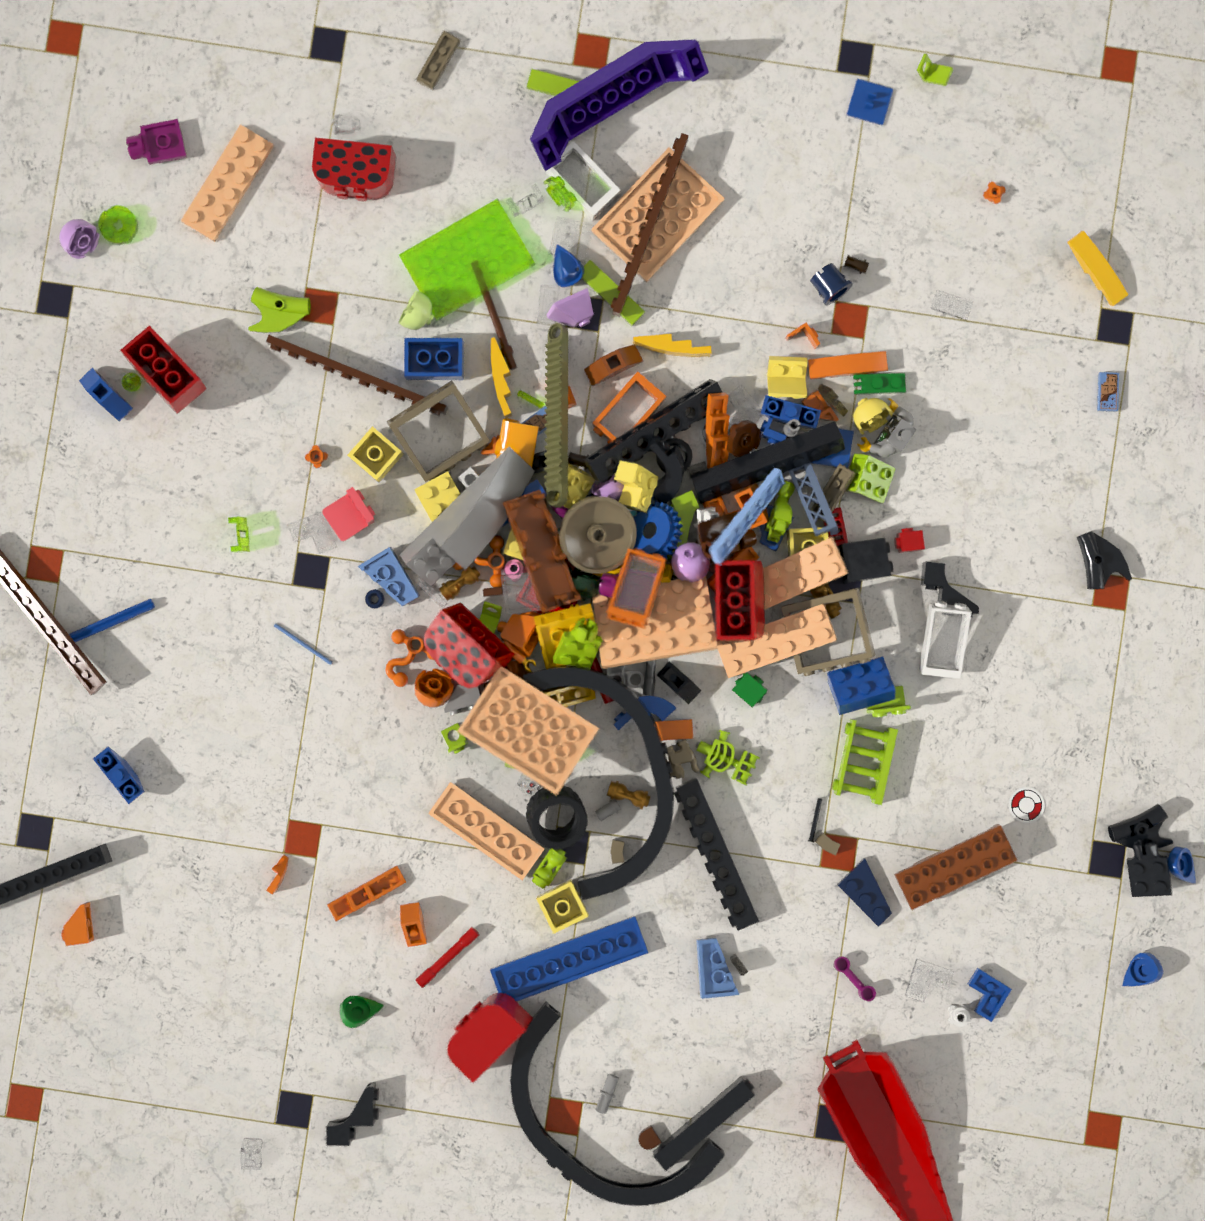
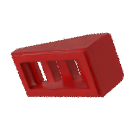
M841 507L835 508L832 514H838V517H835L834 520L839 521L837 527L840 528V532L832 536L828 532V539L841 536L842 539L834 540L836 546L848 543Z

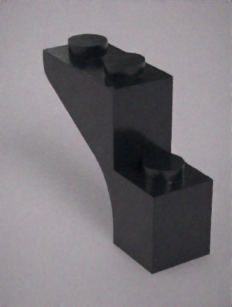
M923 562L920 585L926 586V590H937V587H939L938 601L946 602L947 605L955 606V603L967 605L966 607L971 611L970 618H973V614H979V607L948 584L945 577L944 563ZM942 612L943 615H954V613Z
M371 1082L366 1086L354 1110L347 1118L340 1121H329L326 1126V1146H350L356 1136V1128L352 1126H373L375 1121L379 1119V1108H376V1100H379V1088H376V1082Z

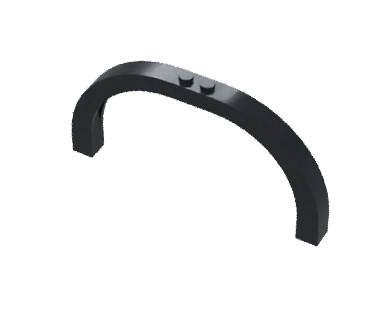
M560 666L522 675L524 681L539 691L559 686H578L598 691L621 705L632 717L641 732L657 790V814L653 829L644 845L629 860L613 869L581 877L577 881L582 900L614 892L634 881L653 863L661 851L671 827L674 812V788L671 778L673 767L671 761L667 762L665 755L668 754L666 742L662 743L658 727L651 713L639 697L626 685L605 673L584 667Z
M546 1001L533 1016L526 1031L521 1035L511 1068L512 1103L519 1124L528 1140L547 1159L546 1162L555 1169L557 1167L562 1172L561 1175L566 1180H572L585 1191L609 1202L630 1206L654 1205L675 1199L695 1188L713 1171L725 1156L724 1150L710 1138L707 1139L687 1164L673 1174L653 1182L630 1184L613 1181L593 1172L553 1139L544 1129L532 1107L528 1088V1075L531 1060L539 1043L561 1016V1013Z

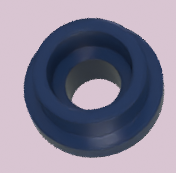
M376 589L370 590L365 596L366 604L373 609L381 607L385 600L383 593ZM378 596V601L373 603L372 597Z

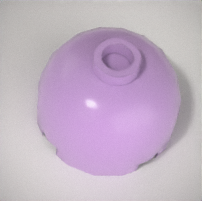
M73 219L63 226L60 231L59 240L67 254L73 258L82 259L86 257L85 254L88 251L92 253L95 250L99 241V233L96 232L97 228L83 219Z
M614 473L608 481L600 482L598 485L594 483L590 491L594 496H606L619 502L624 485L614 479L616 475Z
M685 543L675 549L672 555L671 566L675 576L680 580L696 582L707 575L710 558L704 555L701 545Z

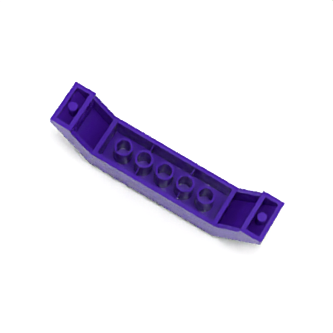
M693 39L644 42L549 99L530 138L543 169L547 171L562 162L560 158L570 140L666 82L689 80L694 82L708 74L709 70L698 41Z

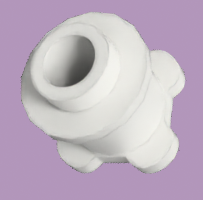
M950 1005L948 1007L950 1012L948 1022L958 1027L968 1024L970 1014L965 1005ZM962 1014V1017L957 1019L958 1015Z

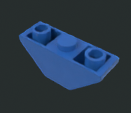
M93 367L79 380L85 390L118 421H121L133 409Z
M765 395L760 414L768 418L772 417L774 421L783 424L796 419L800 422V428L815 429L817 428L821 410Z
M110 747L105 748L93 758L128 804L145 792L135 771L125 759Z

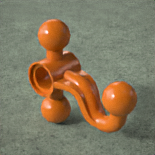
M495 535L489 542L493 553L488 558H480L478 555L474 562L477 565L492 568L491 586L502 587L505 579L501 575V571L505 568L507 562L501 554L504 540L501 536ZM500 557L502 560L501 564L497 567L493 566V559ZM457 562L452 566L455 570L464 569Z
M396 629L391 635L392 641L395 644H406L409 653L405 658H393L388 661L385 671L397 687H404L408 683V677L403 672L395 673L393 671L394 666L410 664L414 660L416 653L420 652L426 653L430 660L434 659L425 648L424 638L421 636L410 638L406 636L403 630ZM414 639L419 640L421 643L419 650H415L412 647Z

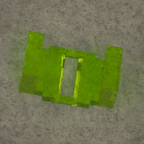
M240 516L229 517L228 523L236 524L238 542L237 546H230L231 552H250L247 518ZM240 532H244L246 537H240Z

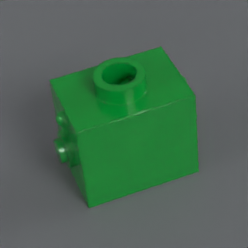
M748 672L744 673L741 678H738L735 681L736 685L732 688V691L752 708L756 703L758 704L763 700V696L768 691L762 685L764 681L756 674L753 677Z

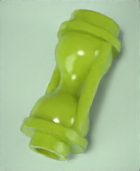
M550 849L533 874L532 882L542 889L549 886L566 861L567 857L564 856L566 852L562 849Z

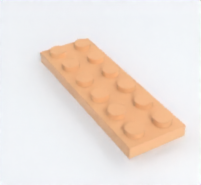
M240 124L181 219V222L215 242L274 145Z
M833 537L763 568L765 609L848 573Z
M824 604L765 624L764 634L761 639L717 641V645L727 676L731 678L837 640L826 607Z
M452 782L449 783L428 813L522 881L545 849Z

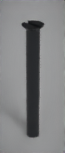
M820 798L817 799L808 840L813 843L822 803Z

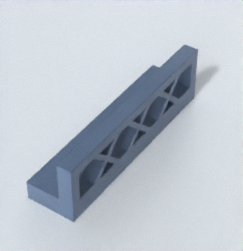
M811 463L789 470L815 536L830 532L831 536L837 534V524ZM803 469L805 472L804 479L796 478L794 472ZM804 485L811 487L812 493L810 496L802 494ZM811 501L818 503L819 510L817 513L809 510L808 507ZM818 518L825 520L827 526L817 530L815 524Z

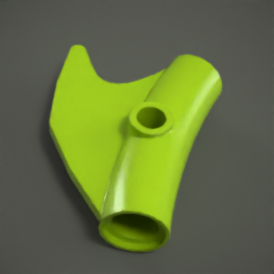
M256 287L251 296V303H254L260 310L262 319L260 322L248 327V330L260 333L282 332L296 324L306 315H310V298L282 295Z

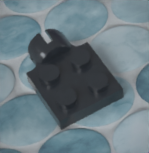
M1144 839L1136 841L1133 845L1134 857L1127 858L1132 897L1172 895L1168 857L1158 853L1155 840L1147 839L1148 843L1146 844Z

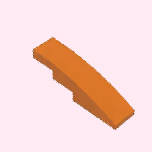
M886 351L808 360L811 380L888 371Z
M725 392L708 394L706 411L707 469L728 461L729 452L726 448L729 438L728 426L730 416L726 413L729 395Z
M395 866L328 903L327 907L337 922L406 883L398 866Z

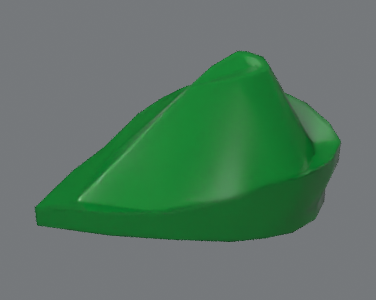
M349 996L340 1004V1018L346 1027L357 1028L368 1022L384 1005L365 997Z

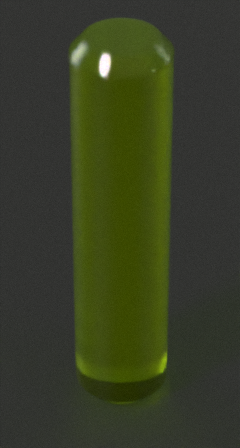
M522 390L518 391L517 396L540 409L544 406L542 401Z

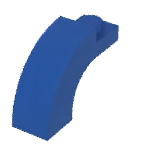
M639 697L649 712L657 715L662 721L676 709L672 703L660 697ZM621 712L614 718L616 722L613 725L620 730L632 717L628 712L625 714Z

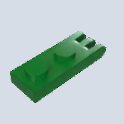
M905 373L853 375L854 380L861 379V382H854V387H861V390H854V395L906 392Z

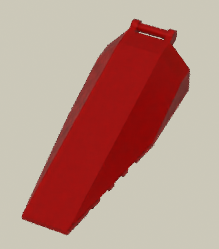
M856 1039L852 1041L851 1045L830 1056H824L823 1059L829 1070L817 1090L855 1163L896 1213L900 1221H953L925 1125L886 1052H863ZM855 1051L857 1052L858 1055L844 1061L843 1063L835 1067L833 1066L832 1063L844 1058L845 1056Z

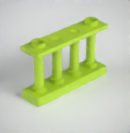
M850 719V723L847 722L845 726L846 741L838 777L833 781L832 790H835L834 794L838 796L841 795V790L870 796L872 803L882 805L898 730L887 728V731L880 732L857 727V720ZM858 734L880 739L884 742L883 750L876 751L851 745L853 735ZM849 753L877 758L880 761L879 769L873 770L847 764ZM845 772L873 777L876 780L875 788L872 787L870 789L843 783Z

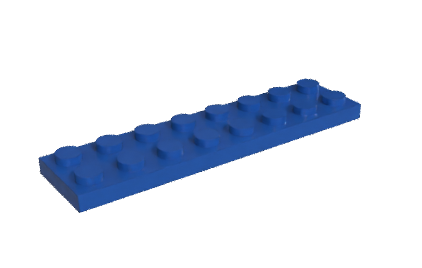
M635 916L496 966L491 968L490 972L498 993L507 994L514 1000L519 1001L647 954L648 950Z

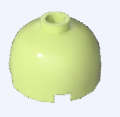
M415 291L399 319V324L410 330H418L425 324L429 325L434 317L431 314L433 307L430 299L423 293Z

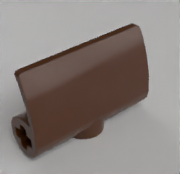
M740 511L698 523L700 544L707 558H712L709 549ZM748 529L728 555L754 546L757 543L755 532Z

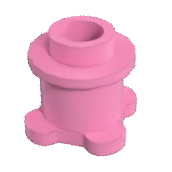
M513 559L506 563L504 572L514 582H517L522 574H526L527 569L518 559ZM517 566V571L512 572V567Z

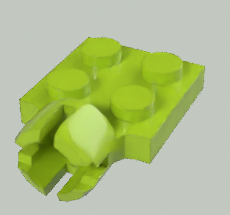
M581 618L576 622L571 632L564 631L553 656V663L591 668L602 643L601 636H596L598 633L596 622L588 618L586 625H583L585 618Z

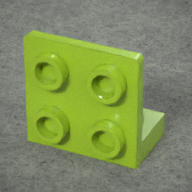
M854 453L849 469L855 472L856 476L846 491L859 493L874 501L884 503L895 467L872 456Z
M903 686L895 687L894 700L867 707V713L872 714V717L887 716V712L895 715L906 714V710L911 709V705H905Z

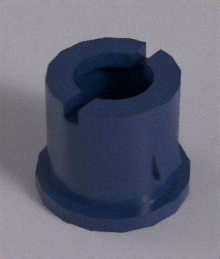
M833 263L822 268L824 272L820 273L818 271L810 280L820 297H823L825 306L837 301L853 285L850 280L847 281L845 279V275L840 273Z

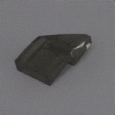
M820 384L818 390L821 396L839 415L844 417L848 410L837 400L838 395L831 388Z

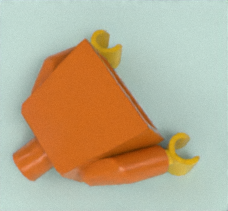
M534 611L513 614L508 622L500 621L497 626L498 632H501L500 637L504 644L515 654L513 659L518 663H523L526 672L529 673L532 671L527 667V664L531 663L536 667V663L532 659L527 660L526 657H530L539 641L534 616L540 614Z

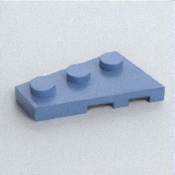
M388 547L358 566L374 582H377L401 606H405L420 597L392 547Z
M717 938L696 939L700 998L739 995Z

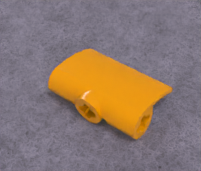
M504 418L502 420L500 438H498L495 446L496 459L510 446L532 468L539 426L520 424L518 420Z

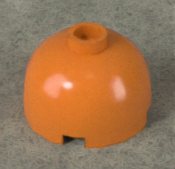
M439 669L427 672L423 670L418 674L414 684L415 695L419 702L424 706L432 708L442 706L449 701L454 688L451 677Z

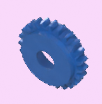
M659 502L651 503L647 513L637 511L638 514L633 516L636 525L634 548L641 549L650 555L653 553L659 554L667 559L668 554L673 555L672 551L678 548L676 545L678 542H681L679 537L683 534V532H680V528L683 525L679 523L681 518L677 516L678 512L673 507ZM653 522L657 527L656 534L652 538L647 539L643 534L646 524Z

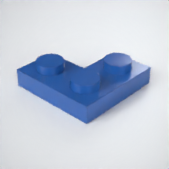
M979 968L975 970L968 982L969 986L983 994L974 1011L992 1022L1012 989Z

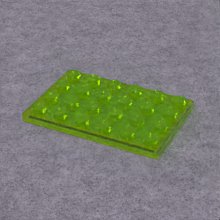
M498 199L399 254L419 292L426 295L432 302V314L436 321L535 265L533 258Z

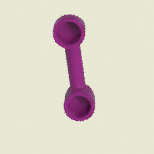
M843 956L837 957L834 961L835 970L846 975L858 989V995L862 1000L867 1002L874 1000L876 997L875 989L872 986L864 985L850 970L848 958Z

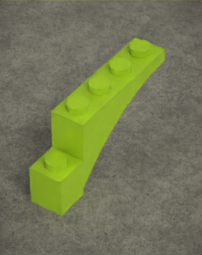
M692 490L670 500L671 504L669 506L678 512L677 516L681 518L679 523L683 525L680 528V532H683L679 537L681 542L677 543V547L687 543L694 513L700 508ZM668 554V555H667V560H668V559H671V560H672V555H669V554Z

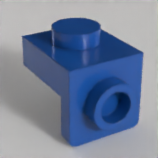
M769 417L768 421H763L760 430L763 432L762 437L768 439V443L773 445L785 440L787 436L769 429L773 420L772 417Z

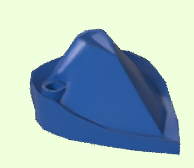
M557 244L553 267L554 279L560 287L575 285L584 276V266L572 253Z
M1179 846L1174 847L1168 857L1171 874L1180 880L1196 884L1194 863L1190 850Z
M1148 952L1137 954L1129 964L1122 986H1144L1159 981L1164 973L1160 961Z

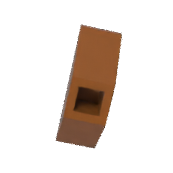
M634 344L617 349L599 358L586 367L584 371L593 387L642 363L643 359Z

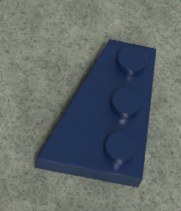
M863 858L837 885L879 927L892 912L866 859Z

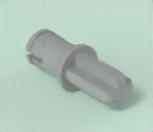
M792 419L785 424L783 434L787 436L786 439L797 435L800 429V422L798 420Z
M612 1074L607 1075L603 1090H600L601 1095L596 1106L597 1112L601 1114L607 1113L611 1099L615 1096L613 1093L619 1077Z

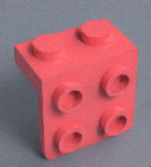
M353 487L346 491V495L322 510L324 517L341 541H346L374 523V511L370 506L366 507L362 501L365 499L359 489L355 491Z

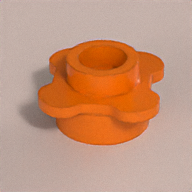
M989 182L988 189L983 193V197L990 202L998 204L1001 202V196L1006 192L1004 186L996 185L995 182Z
M315 445L305 455V459L308 462L310 461L315 468H320L321 463L328 459V454L322 452L320 447Z

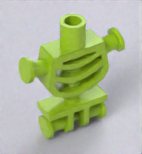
M719 730L721 732L719 740L714 739L712 745L700 741L696 751L706 755L704 760L706 767L703 771L700 770L703 775L710 778L709 774L712 770L724 772L732 765L735 767L731 779L735 780L740 771L742 774L740 779L736 781L747 786L746 782L749 776H752L749 773L750 769L756 768L754 765L760 757L749 753L750 757L748 762L744 760L748 752L744 750L739 760L734 759V747L731 743L726 742L730 732ZM720 743L723 744V753L720 752ZM727 745L731 749V756L726 755ZM715 759H719V761L716 764L711 765V763L714 762ZM722 762L727 763L723 768H717ZM742 764L747 765L746 770L740 769Z

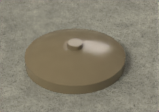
M606 496L587 497L574 504L565 514L559 532L560 545L567 559L578 569L588 573H606L623 564L628 548L633 550L636 542L635 521L629 510L617 500Z

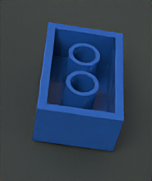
M405 338L404 377L406 380H464L463 339Z
M883 656L872 659L870 662L858 663L827 672L828 684L839 715L895 699L896 690Z

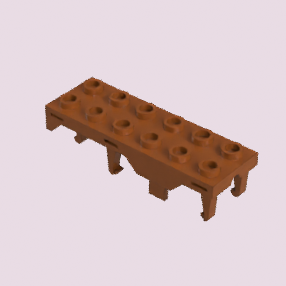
M537 490L503 502L543 613L580 600L581 597L575 589L565 561L567 556L562 552L555 522L544 501L545 494L541 493V490Z
M996 824L990 829L959 844L917 861L912 866L898 871L894 875L910 909L914 910L1018 860L1001 825Z

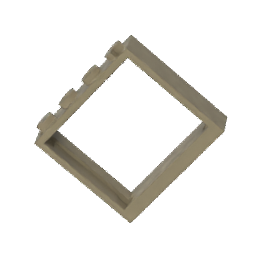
M452 380L387 421L425 482L438 477L439 473L444 470L449 471L456 466L455 463L460 460L465 461L472 456L471 453L476 450H483L488 446L487 443L490 442ZM453 393L481 438L426 472L398 430V427Z
M859 588L781 607L783 617L785 618L790 616L791 612L812 608L821 604L825 605L850 598L853 599L866 652L808 666L803 665L801 653L793 656L798 674L804 673V676L815 674V670L819 669L827 672L834 670L833 666L841 665V668L852 666L854 661H860V664L870 662L871 658L875 656Z

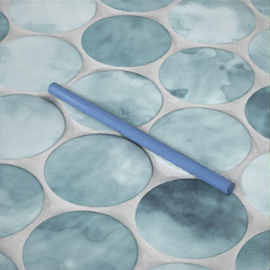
M275 623L274 627L328 664H332L331 660Z

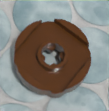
M749 420L733 424L730 428L727 451L738 458L749 454L753 449H757L762 437L761 430L757 427L758 425Z

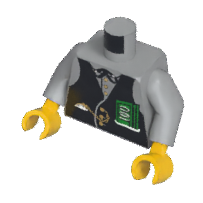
M888 398L891 402L889 407L894 414L873 444L866 437H861L864 444H857L863 452L870 450L871 453L881 457H888L891 454L901 452L916 431L913 427V416L902 407H898V404L891 398Z

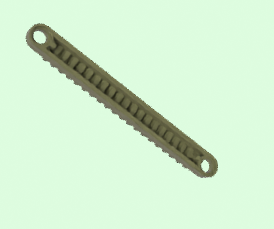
M554 323L548 330V344H545L548 351L545 352L547 355L545 359L547 362V366H545L547 373H545L547 380H545L547 387H545L547 391L545 395L547 402H545L547 409H545L547 416H545L547 431H544V433L547 435V438L544 440L547 445L544 448L547 450V453H544L547 460L544 463L547 467L544 470L547 472V475H544V478L547 482L544 485L547 487V502L552 506L562 507L566 504L568 498V329L564 325ZM560 329V335L556 338V332ZM559 492L560 497L558 501L555 502V495Z

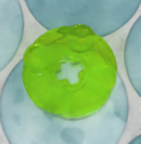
M550 176L544 181V185H548L546 188L547 193L558 206L562 204L565 207L564 211L568 212L575 206L574 202L577 201V198L571 191L568 192L565 188V182L560 176L556 178Z
M114 205L107 211L102 212L99 217L98 228L108 242L116 245L129 244L138 231L137 217L128 208ZM121 221L122 228L116 230L114 223Z

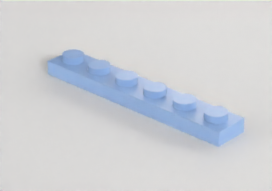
M774 468L767 475L764 482L756 489L755 493L733 518L728 527L723 530L716 542L712 544L709 550L715 563L721 565L785 484L780 469Z

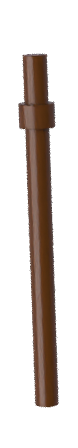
M474 262L471 265L502 347L500 350L503 357L506 358L510 370H514L517 368V365L512 355L514 353L512 346L508 344L479 262Z

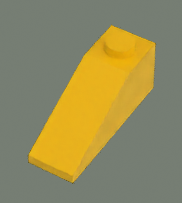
M559 686L541 691L565 707L596 699L594 690L578 686Z

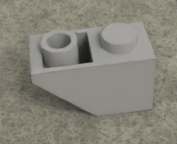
M457 685L444 708L445 713L450 712V715L461 713V708L464 707L472 710L481 696L480 687L467 688Z

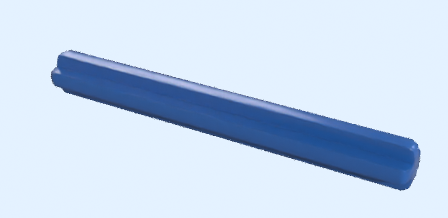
M148 599L74 631L69 635L74 642H78L149 611L155 605L152 599Z

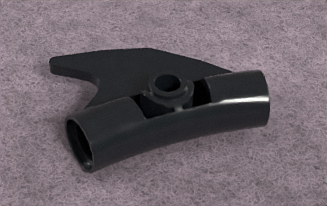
M1093 531L1076 537L1085 564L1087 589H1105L1107 580L1114 572H1118L1128 581L1132 580L1128 564L1120 549L1108 540L1093 533Z
M1159 804L1137 816L1108 826V833L1112 842H1117L1132 849L1136 841L1143 839L1145 844L1148 843L1147 839L1155 840L1158 849L1173 844L1172 839L1159 836L1161 825L1169 818Z

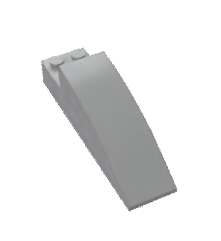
M509 446L400 554L404 563L430 586L439 580L456 562L466 570L508 518L503 502L520 497L535 471Z

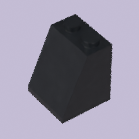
M885 538L844 543L837 546L848 571L847 574L842 575L843 584L891 576L893 563L888 558L890 545L889 542L885 541Z

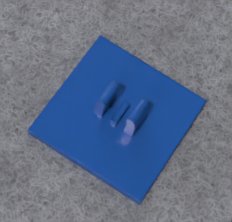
M857 79L847 116L883 126L893 89Z

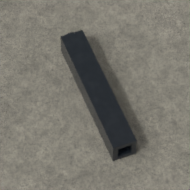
M740 1076L653 1151V1157L665 1171L670 1169L755 1096L753 1084L748 1079L744 1080Z

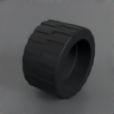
M563 785L557 795L542 787V789L536 791L531 796L526 807V818L534 839L540 845L554 850L567 849L582 839L588 826V816L576 792ZM565 804L574 809L571 821L560 829H546L539 823L542 813L550 806Z

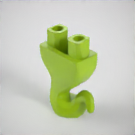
M785 481V484L777 493L778 497L774 503L769 521L765 526V531L768 532L767 540L778 543L780 536L784 535L792 522V508L788 501L795 491V486L791 482Z

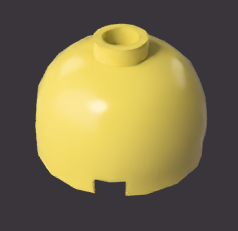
M864 398L858 402V406L854 411V424L862 435L867 430L871 433L888 422L886 418L889 415L892 417L893 411L886 402L879 398Z

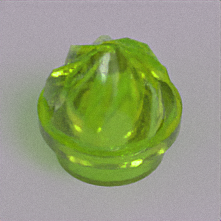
M127 373L122 378V386L125 390L134 392L140 388L141 379L135 373Z

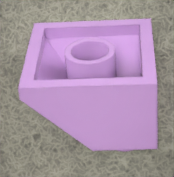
M586 288L553 303L547 313L548 319L573 328L578 325L583 327L589 324L594 313L588 289Z

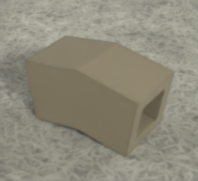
M823 832L815 840L823 850L834 855L837 854L841 845L831 840Z
M612 840V864L624 862V841Z

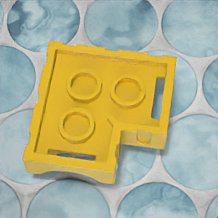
M576 604V607L570 605L568 609L534 616L546 669L567 666L553 663V656L564 631L571 632L576 622L581 618H585L583 625H586V619L588 618L595 621L591 604L581 606Z

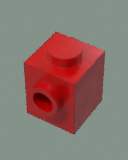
M913 528L901 529L902 532L896 534L897 537L894 538L895 548L898 549L899 553L925 549L923 530L913 531Z

